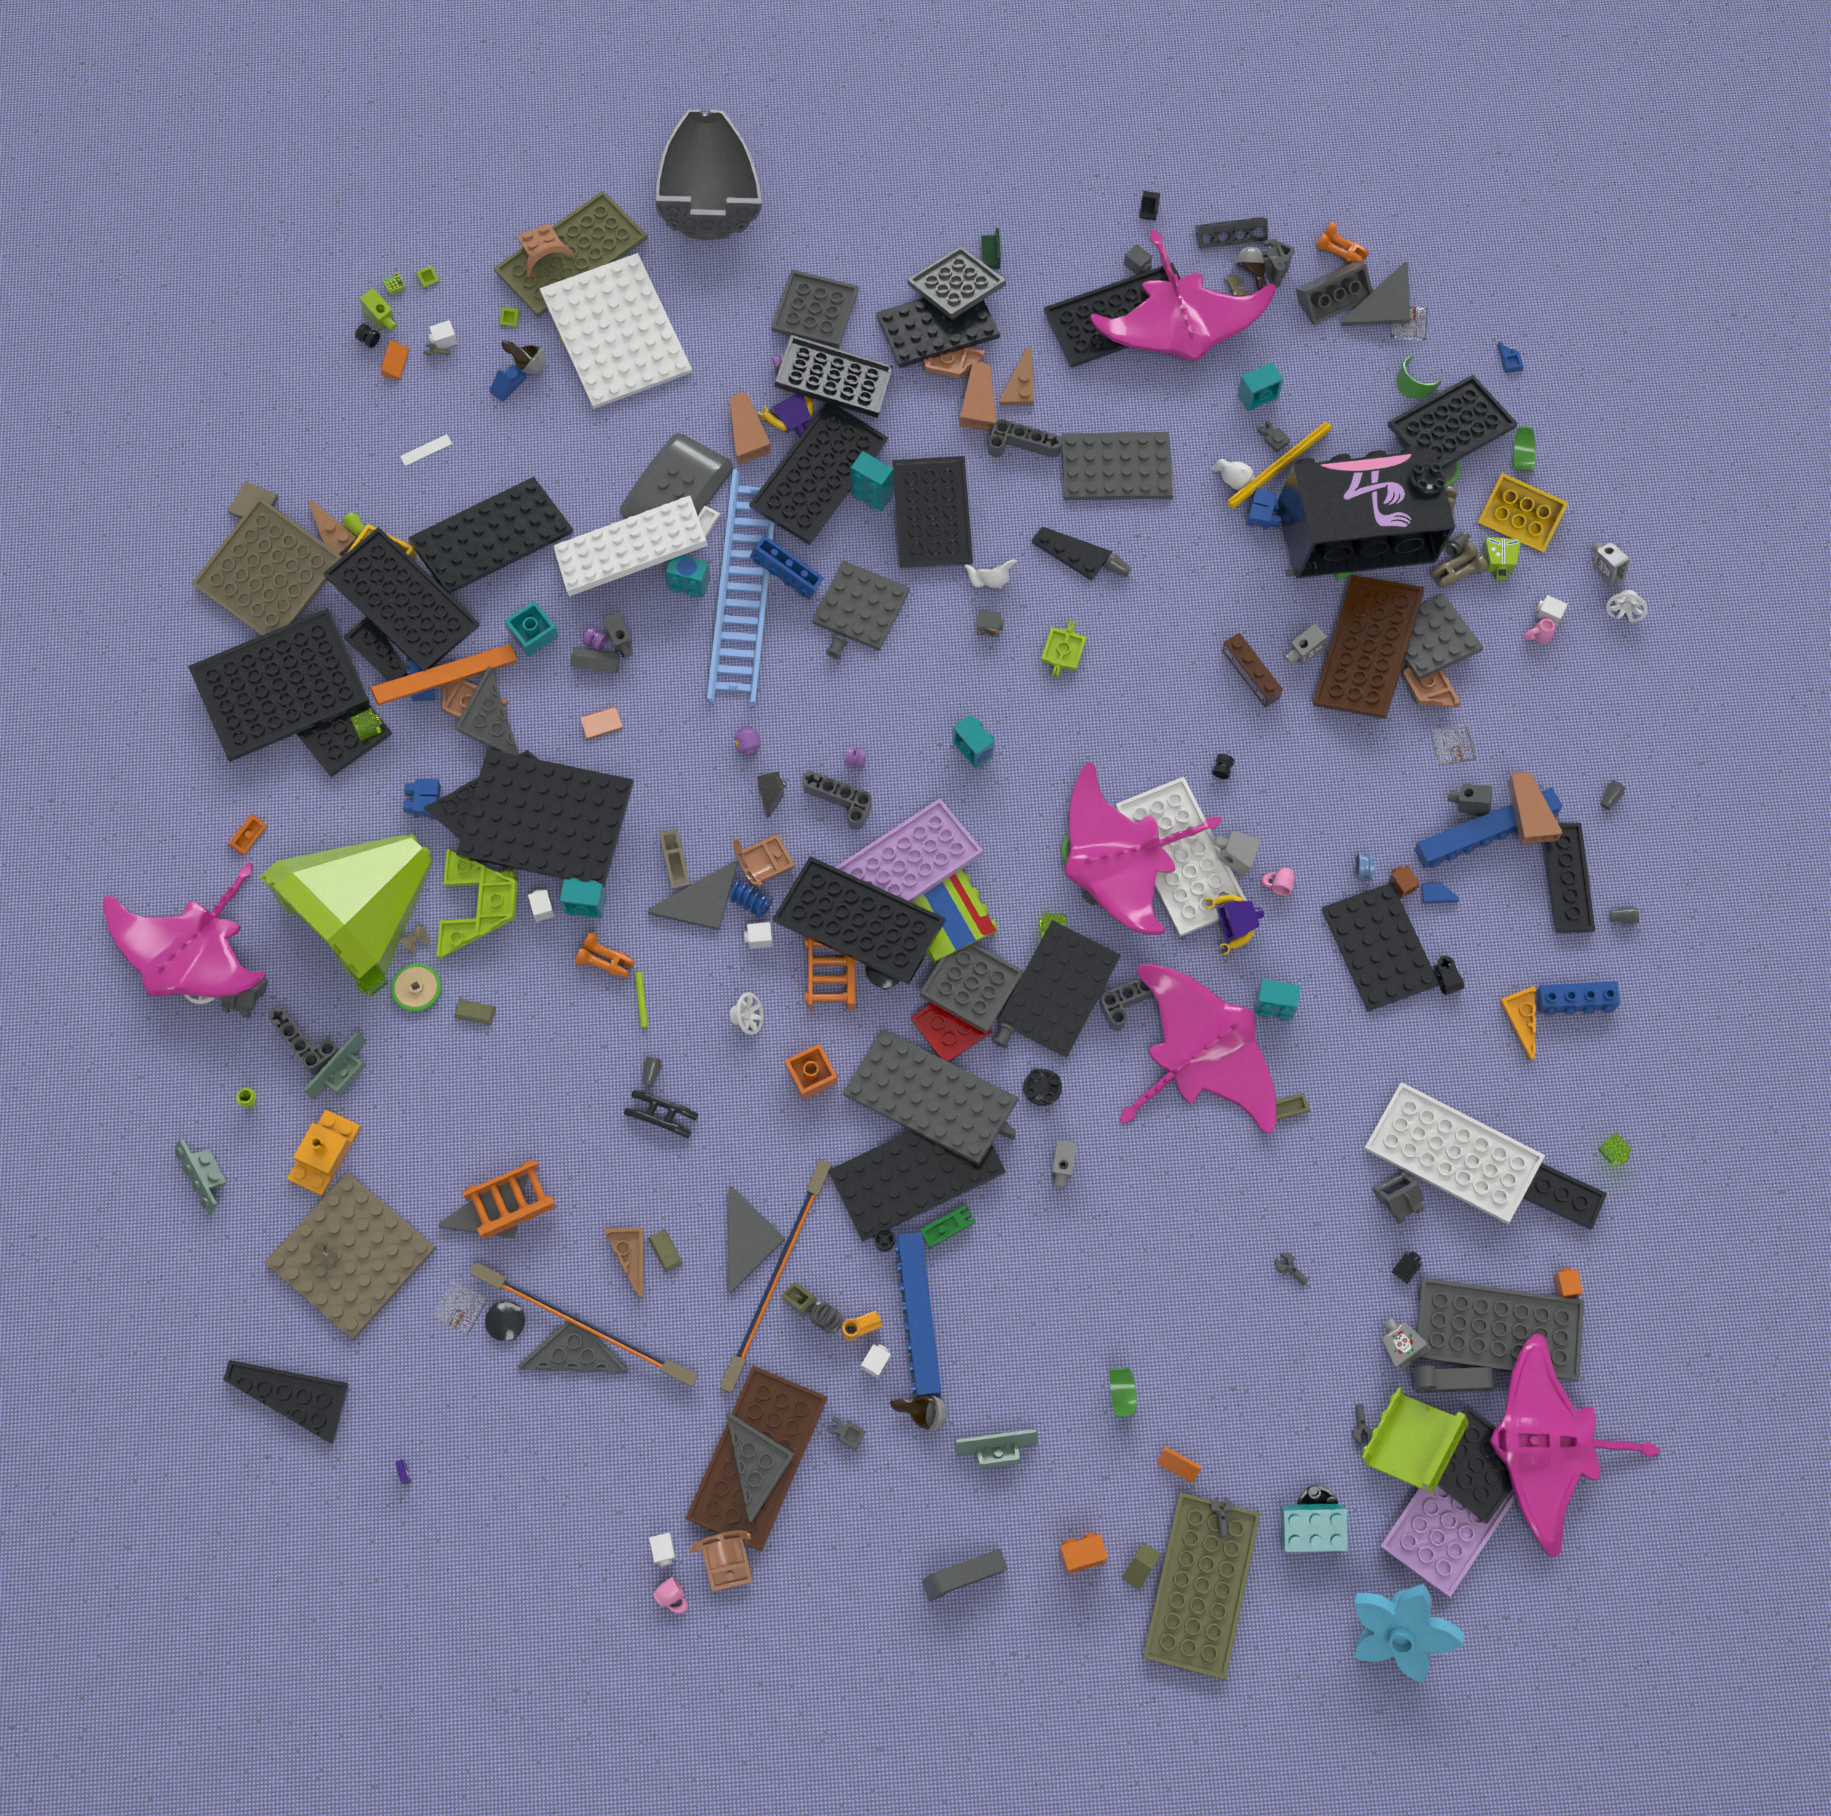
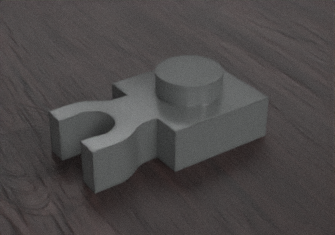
M1269 420L1265 423L1268 429H1263L1262 426L1258 428V432L1262 436H1266L1264 441L1276 453L1290 443L1291 439L1279 427L1274 430Z
M834 1416L832 1420L838 1424V1427L832 1429L828 1426L827 1431L831 1434H839L838 1441L856 1450L866 1431L849 1421L845 1426L839 1418Z

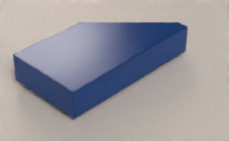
M1498 342L1497 347L1505 373L1522 371L1524 366L1520 353L1515 349L1503 345L1504 343Z
M1422 883L1421 885L1423 904L1457 903L1459 901V897L1442 883Z

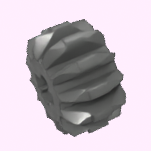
M817 1302L809 1314V1319L813 1324L831 1334H835L844 1321L843 1315L836 1308L825 1302Z

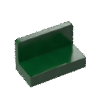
M995 228V235L981 236L982 262L991 269H1000L1001 264L999 228Z

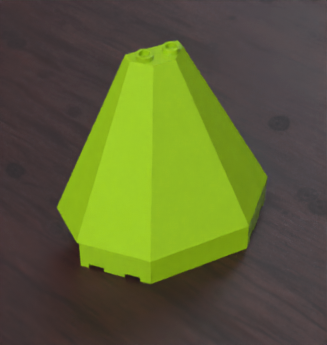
M411 833L409 836L406 834L279 860L261 874L259 878L271 889L279 904L290 915L296 912L331 947L341 966L354 979L357 977L360 979L373 966L384 976L386 975L433 861L429 857L432 854L425 846L421 847L418 844L419 840Z

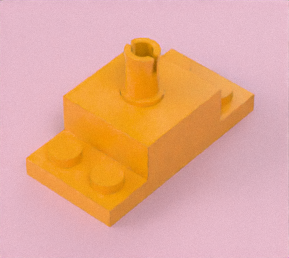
M325 1109L317 1124L312 1122L293 1156L296 1163L287 1180L323 1197L362 1127Z

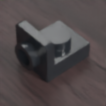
M1406 1251L1391 1272L1408 1284L1422 1266V1258L1414 1251H1411V1253Z

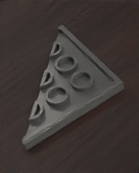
M1404 262L1341 321V325L1410 323L1408 262Z
M488 666L457 722L455 730L496 751L519 755L492 669Z
M738 861L729 863L649 908L648 914L720 930Z
M528 1175L516 1179L523 1196ZM507 1183L498 1187L507 1211L510 1213L517 1211L519 1205L510 1184ZM491 1191L479 1195L489 1220L499 1219L500 1213ZM470 1201L441 1221L438 1227L479 1234L477 1228L481 1227L482 1223L473 1201ZM518 1225L493 1236L515 1239Z
M732 1186L729 1187L728 1292L730 1294L785 1240V1237Z
M569 1321L563 1324L517 1365L521 1370L628 1372V1369L598 1336Z
M728 1412L726 1415L748 1521L752 1524L795 1454Z

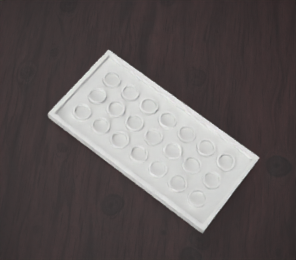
M687 496L592 532L579 535L573 539L553 545L567 593L569 596L703 548L708 546L691 496Z
M1184 777L1115 804V808L1135 823L1147 815H1152L1157 822L1160 840L1178 831L1194 828L1206 821ZM1210 828L1162 847L1174 861L1175 871L1172 873L1157 872L1155 889L1179 937L1220 921L1216 910L1218 905H1215V908L1212 910H1207L1206 907L1212 906L1213 902H1205L1206 898L1211 897L1215 900L1220 896L1234 894L1247 901L1230 867L1219 861L1221 849L1212 845L1215 837Z
M1402 1082L1364 1149L1508 1225L1545 1157L1544 1154Z

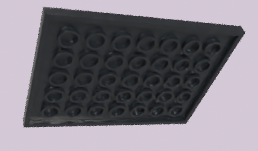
M328 608L188 666L229 762L370 703Z
M487 749L456 855L462 858L570 880V878H576L582 882L597 881L605 888L634 780Z

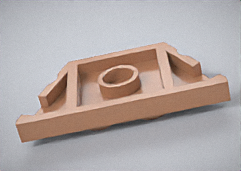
M968 347L939 357L928 358V360L924 359L923 364L926 372L960 379L971 370L973 362L978 363L984 358L985 351Z
M1409 667L1403 671L1402 676L1418 705L1460 707L1461 702L1443 670L1419 681Z
M463 679L444 685L442 711L460 719L477 686ZM501 697L503 706L506 707L509 702Z

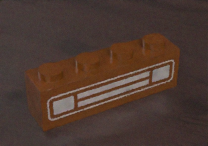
M1238 633L1226 640L1222 652L1262 705L1267 707L1280 699L1283 688L1243 636Z

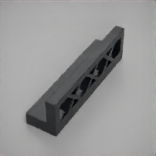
M1265 217L1195 225L1196 233H1198L1199 248L1268 240V224ZM1263 226L1264 236L1256 237L1253 231L1257 227ZM1240 229H1245L1248 232L1244 239H1239L1235 236ZM1223 231L1231 234L1227 241H1222L1218 238ZM1210 233L1214 236L1210 243L1203 244V234Z

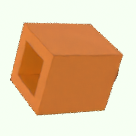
M1563 1268L1554 1276L1558 1297L1578 1298L1583 1294L1578 1269Z

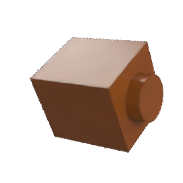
M1408 865L1403 868L1399 866L1391 871L1392 874L1389 882L1393 883L1400 899L1418 889L1420 883Z

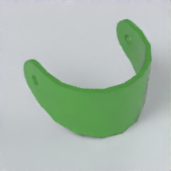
M1410 355L1404 360L1397 374V388L1408 398L1419 399L1427 397L1440 386L1442 380L1440 379L1432 384H1424L1413 379L1405 368L1413 359V356Z
M1528 426L1519 427L1514 441L1513 468L1515 471H1534L1536 459L1534 430Z
M1128 1367L1110 1369V1388L1115 1417L1134 1415L1137 1409V1390L1131 1369Z

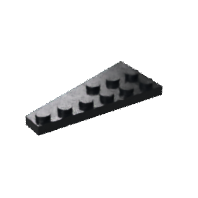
M528 750L519 754V756L538 759ZM479 777L424 807V810L459 839L462 836Z
M229 1360L223 1379L225 1382L330 1444H334L349 1388L348 1383Z

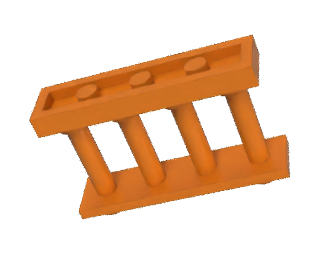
M805 937V949H809V992H805V1004H809V1010H813V1002H844V1004L848 1003V1010H856L855 960L846 955L844 957H813V947L826 946ZM813 965H844V967H847V973L838 976H813ZM813 983H844V985H847V992H844V994H813Z
M537 1160L526 1161L521 1165L522 1167L478 1186H469L466 1188V1191L462 1192L466 1201L472 1199L482 1223L481 1227L477 1228L482 1240L557 1208L552 1195L549 1197L545 1196L535 1173L536 1170L540 1169ZM525 1175H528L538 1198L537 1202L531 1205L526 1203L516 1180ZM507 1183L510 1184L519 1205L518 1210L513 1213L507 1211L498 1187ZM491 1191L500 1213L499 1219L494 1221L489 1220L479 1195Z

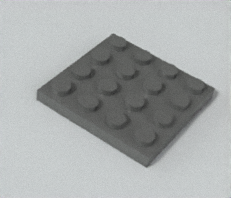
M960 246L908 278L907 285L949 318L954 319L1006 286V280Z
M792 269L772 323L771 331L839 348L859 292V286Z
M843 561L812 620L813 624L880 651L910 591V587Z
M1442 594L1420 605L1404 661L1419 681L1483 651V646L1447 597Z
M973 943L949 956L942 957L920 991L919 996L987 1034L1024 971Z

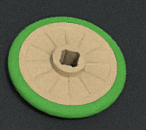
M419 963L407 965L400 969L392 980V998L404 1010L410 1012L426 1010L440 996L441 979L438 973L428 965ZM420 986V988L413 990V987Z

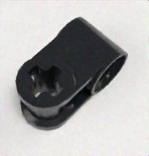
M1449 956L1440 957L1433 966V971L1440 983L1439 987L1442 993L1448 995L1463 990L1464 982L1454 960Z

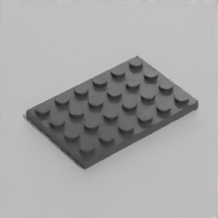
M1169 432L1062 433L1064 500L1173 498Z

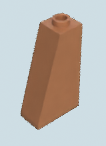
M973 362L960 415V426L992 432L996 423L991 368L990 365L983 362Z
M747 392L737 393L730 397L737 464L740 465L770 454L771 444Z
M1523 771L1513 773L1508 780V786L1520 844L1558 841L1562 835V830L1531 772L1524 773Z

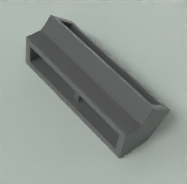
M574 648L570 666L618 672L620 654Z

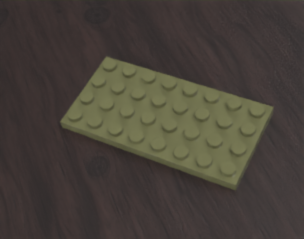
M601 191L552 226L560 241L571 249L576 257L575 259L563 252L550 253L535 263L530 277H527L526 262L528 256L522 247L494 267V271L537 317H540L548 309L539 288L617 261L647 240V234L604 191Z
M1180 1492L1143 1659L1226 1680L1261 1513L1232 1506L1233 1510L1228 1511L1226 1514L1228 1536L1220 1537L1218 1515L1215 1512H1211L1213 1500ZM1218 1502V1506L1223 1510L1225 1504Z

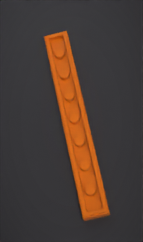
M511 644L373 686L371 687V692L377 705L380 706L484 673L488 666L494 670L516 663L518 659Z

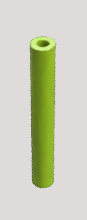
M639 971L635 972L640 1026L641 1029L648 1028L643 973Z

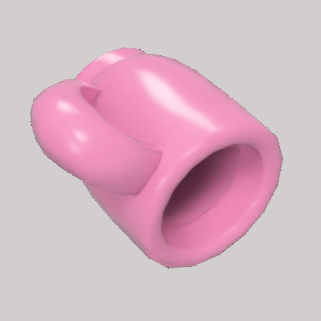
M1551 619L1541 620L1535 628L1528 630L1524 634V639L1528 641L1535 639L1538 643L1542 644L1550 642L1555 634V623Z
M1280 868L1277 873H1268L1261 879L1264 887L1271 888L1278 895L1288 896L1292 894L1295 876L1294 871L1290 868ZM1271 877H1275L1273 884L1269 883Z
M674 1577L663 1582L653 1593L658 1604L661 1607L667 1606L673 1613L682 1614L688 1608L684 1592ZM681 1599L682 1603L680 1606H671V1604Z

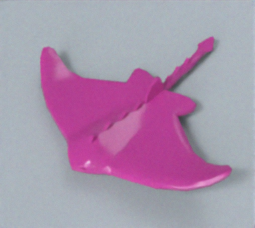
M1152 229L1150 241L1155 243L1158 248L1169 282L1160 280L1144 282L1142 288L1149 298L1126 316L1109 319L1097 314H1091V321L1095 328L1112 341L1133 349L1168 353L1182 359L1197 361L1215 345L1248 328L1262 315L1270 304L1276 290L1274 284H1268L1251 295L1233 296L1202 288L1203 275L1201 273H1193L1178 280L1177 274L1174 275L1170 266L1167 252L1162 243V235L1155 229Z
M1088 762L1082 768L1071 795L1068 812L1070 855L1065 865L1064 875L1075 884L1087 890L1112 918L1130 930L1146 935H1162L1166 928L1155 918L1152 907L1157 872L1172 873L1175 871L1174 861L1162 847L1177 840L1196 835L1206 829H1215L1222 821V817H1208L1204 823L1194 828L1178 831L1160 840L1157 822L1152 815H1147L1135 823L1107 803L1099 788L1096 767L1093 763Z
M251 862L239 870V876L231 887H228L224 896L221 895L220 901L217 905H214L212 913L197 902L189 901L181 916L143 918L128 911L115 897L110 895L104 897L103 909L109 933L118 950L142 976L144 988L149 996H169L174 994L213 998L234 996L254 988L264 979V971L250 972L240 965L227 941L228 938L239 933L241 926L237 922L217 918L227 903L237 893L244 880L251 875Z
M1155 964L1139 965L1137 968L1138 976L1151 989L1159 1004L1165 1038L1164 1043L1150 1047L1148 1052L1151 1059L1169 1071V1073L1140 1096L1131 1107L1123 1109L1120 1123L1134 1120L1139 1108L1175 1078L1182 1097L1190 1104L1196 1101L1201 1090H1205L1239 1105L1253 1118L1262 1132H1272L1276 1125V1097L1272 1077L1255 1037L1254 1012L1243 1006L1225 1002L1194 978L1174 969Z
M1534 1334L1519 1353L1511 1373L1504 1419L1495 1428L1490 1442L1498 1457L1506 1464L1517 1501L1532 1534L1545 1553L1553 1558L1559 1556L1562 1551L1565 1511L1580 1476L1594 1481L1600 1478L1601 1469L1594 1447L1608 1450L1643 1452L1646 1457L1657 1455L1661 1451L1648 1441L1644 1444L1626 1441L1593 1439L1596 1427L1594 1408L1587 1406L1577 1411L1575 1410L1555 1375L1545 1337L1541 1334Z

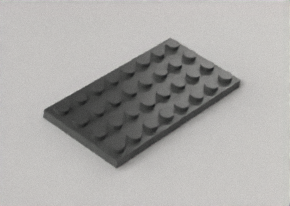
M885 1030L881 1031L843 1092L845 1097L978 1165L982 1162L1019 1100L1017 1096Z
M1422 1277L1417 1334L1432 1349L1419 1359L1479 1368L1489 1367L1493 1370L1512 1372L1519 1353L1526 1342L1534 1334H1541L1546 1339L1557 1379L1578 1382L1580 1377L1584 1300Z

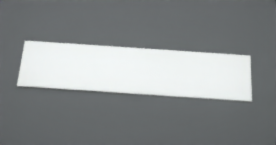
M446 434L400 457L404 465L407 466L451 445L452 442Z

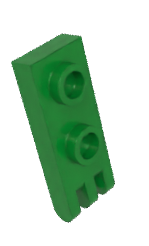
M967 1205L958 1208L920 1230L929 1249L976 1223L974 1218L968 1222L966 1221V1219L972 1216L971 1212L962 1214L968 1210Z

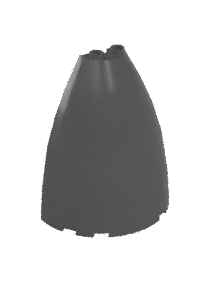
M688 109L670 135L661 156L655 196L657 212L666 221L667 226L674 231L679 230L685 233L687 237L714 240L729 237V234L736 231L740 233L749 227V223L753 219L756 220L761 210V192L753 158L745 141L723 110H710L709 113L705 114L698 109Z

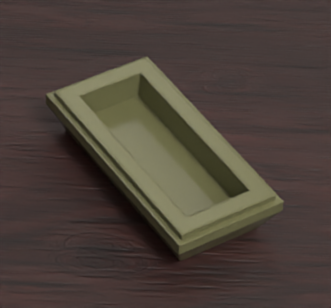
M459 999L454 1018L492 1025L496 1007Z
M1305 1093L1276 1100V1121L1310 1112Z
M666 1229L648 1237L665 1273L683 1264Z

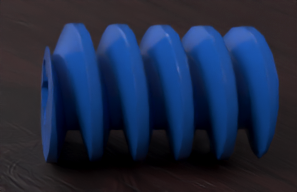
M740 879L732 889L730 901L733 903L737 901L736 904L738 906L743 905L744 910L750 909L751 914L756 913L758 918L762 917L770 909L774 898L767 901V894L760 897V890L753 893L755 887L752 886L748 890V883L746 882L741 886L742 880Z

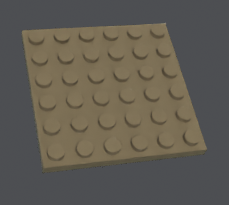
M258 497L191 584L260 635H264L291 624L298 619L327 581L323 573L341 559L342 556Z
M347 1172L264 1263L352 1340H355L436 1250V1247ZM323 1240L325 1242L324 1252L329 1254L334 1250L337 1252V1262L331 1270L320 1259L310 1258V1251L316 1246L317 1241Z

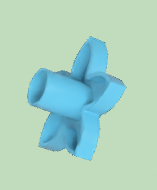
M1424 1584L1395 1593L1391 1601L1378 1594H1356V1614L1366 1629L1361 1632L1358 1638L1355 1658L1368 1662H1380L1395 1657L1400 1670L1409 1678L1419 1683L1427 1676L1431 1653L1444 1654L1454 1651L1463 1645L1464 1633L1447 1620L1430 1617L1432 1600Z

